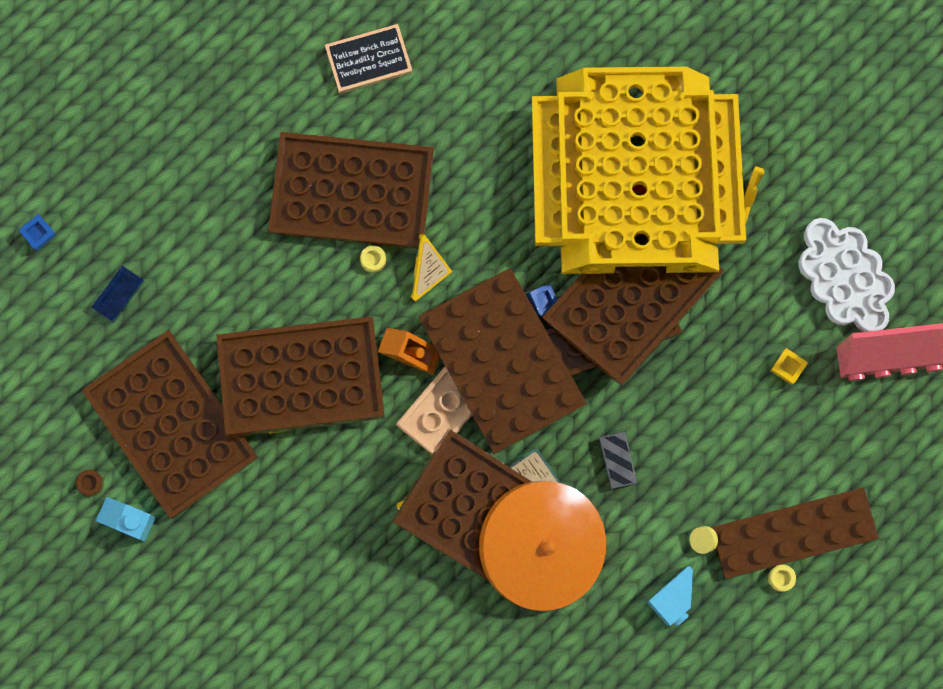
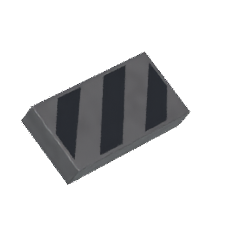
M621 432L599 437L610 488L616 489L637 484L626 433Z

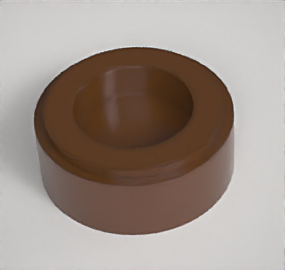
M84 470L76 478V488L84 496H96L103 489V478L94 470Z

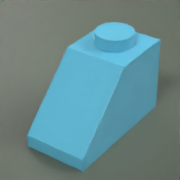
M106 497L96 521L145 542L156 517Z
M690 566L683 569L647 601L649 606L667 626H671L673 623L678 626L689 617L686 612L691 608L693 569Z

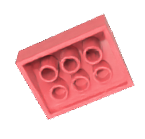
M943 323L852 333L836 347L841 378L849 377V381H859L865 379V375L875 374V378H885L891 376V372L899 371L901 375L916 374L917 369H926L927 372L942 371Z

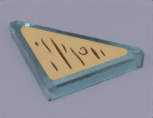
M537 448L509 466L531 481L561 483Z

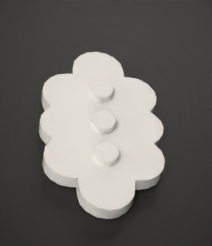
M826 218L813 220L808 224L804 232V240L808 249L801 254L798 264L801 274L812 281V296L816 300L826 303L825 311L827 317L838 325H847L854 322L862 332L883 330L889 322V312L885 303L892 298L895 292V285L893 279L881 271V256L877 252L867 249V239L861 230L855 227L839 230L832 221Z

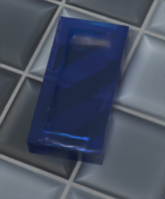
M122 265L92 305V308L115 323L145 281Z

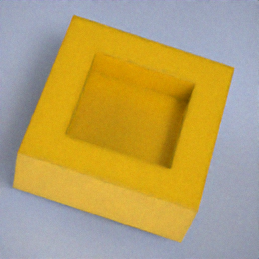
M786 348L770 371L793 385L808 362Z

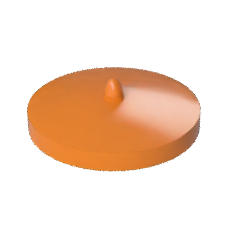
M552 481L527 482L503 494L491 507L480 533V560L487 579L504 598L516 605L531 610H555L577 601L597 580L606 555L605 529L594 505L576 489Z

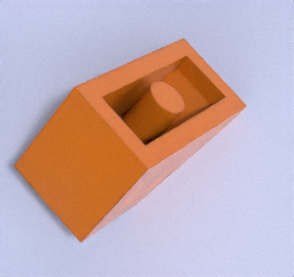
M392 328L386 329L378 350L379 353L396 362L433 375L440 359L432 344L408 331Z

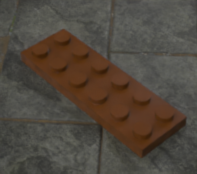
M864 487L711 527L718 537L716 551L724 579L879 539Z

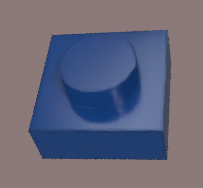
M39 214L18 230L36 251L40 250L56 236V233Z
M550 283L526 294L538 317L546 314L558 301Z

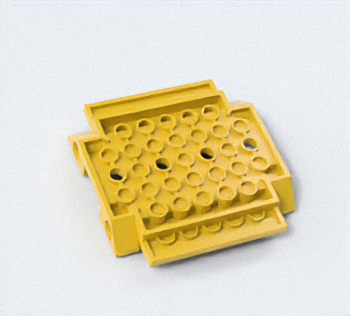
M688 67L582 68L557 78V96H532L535 246H564L561 247L562 274L614 273L615 267L666 266V273L719 272L718 246L715 244H745L746 228L738 94H714V90H710L709 77ZM632 88H637L642 91L643 95L640 98H633L629 95L628 91ZM634 136H640L644 139L645 143L637 147L631 143L630 139ZM635 185H643L647 192L639 196L632 191V188ZM638 234H644L648 237L649 242L646 245H638L634 237Z

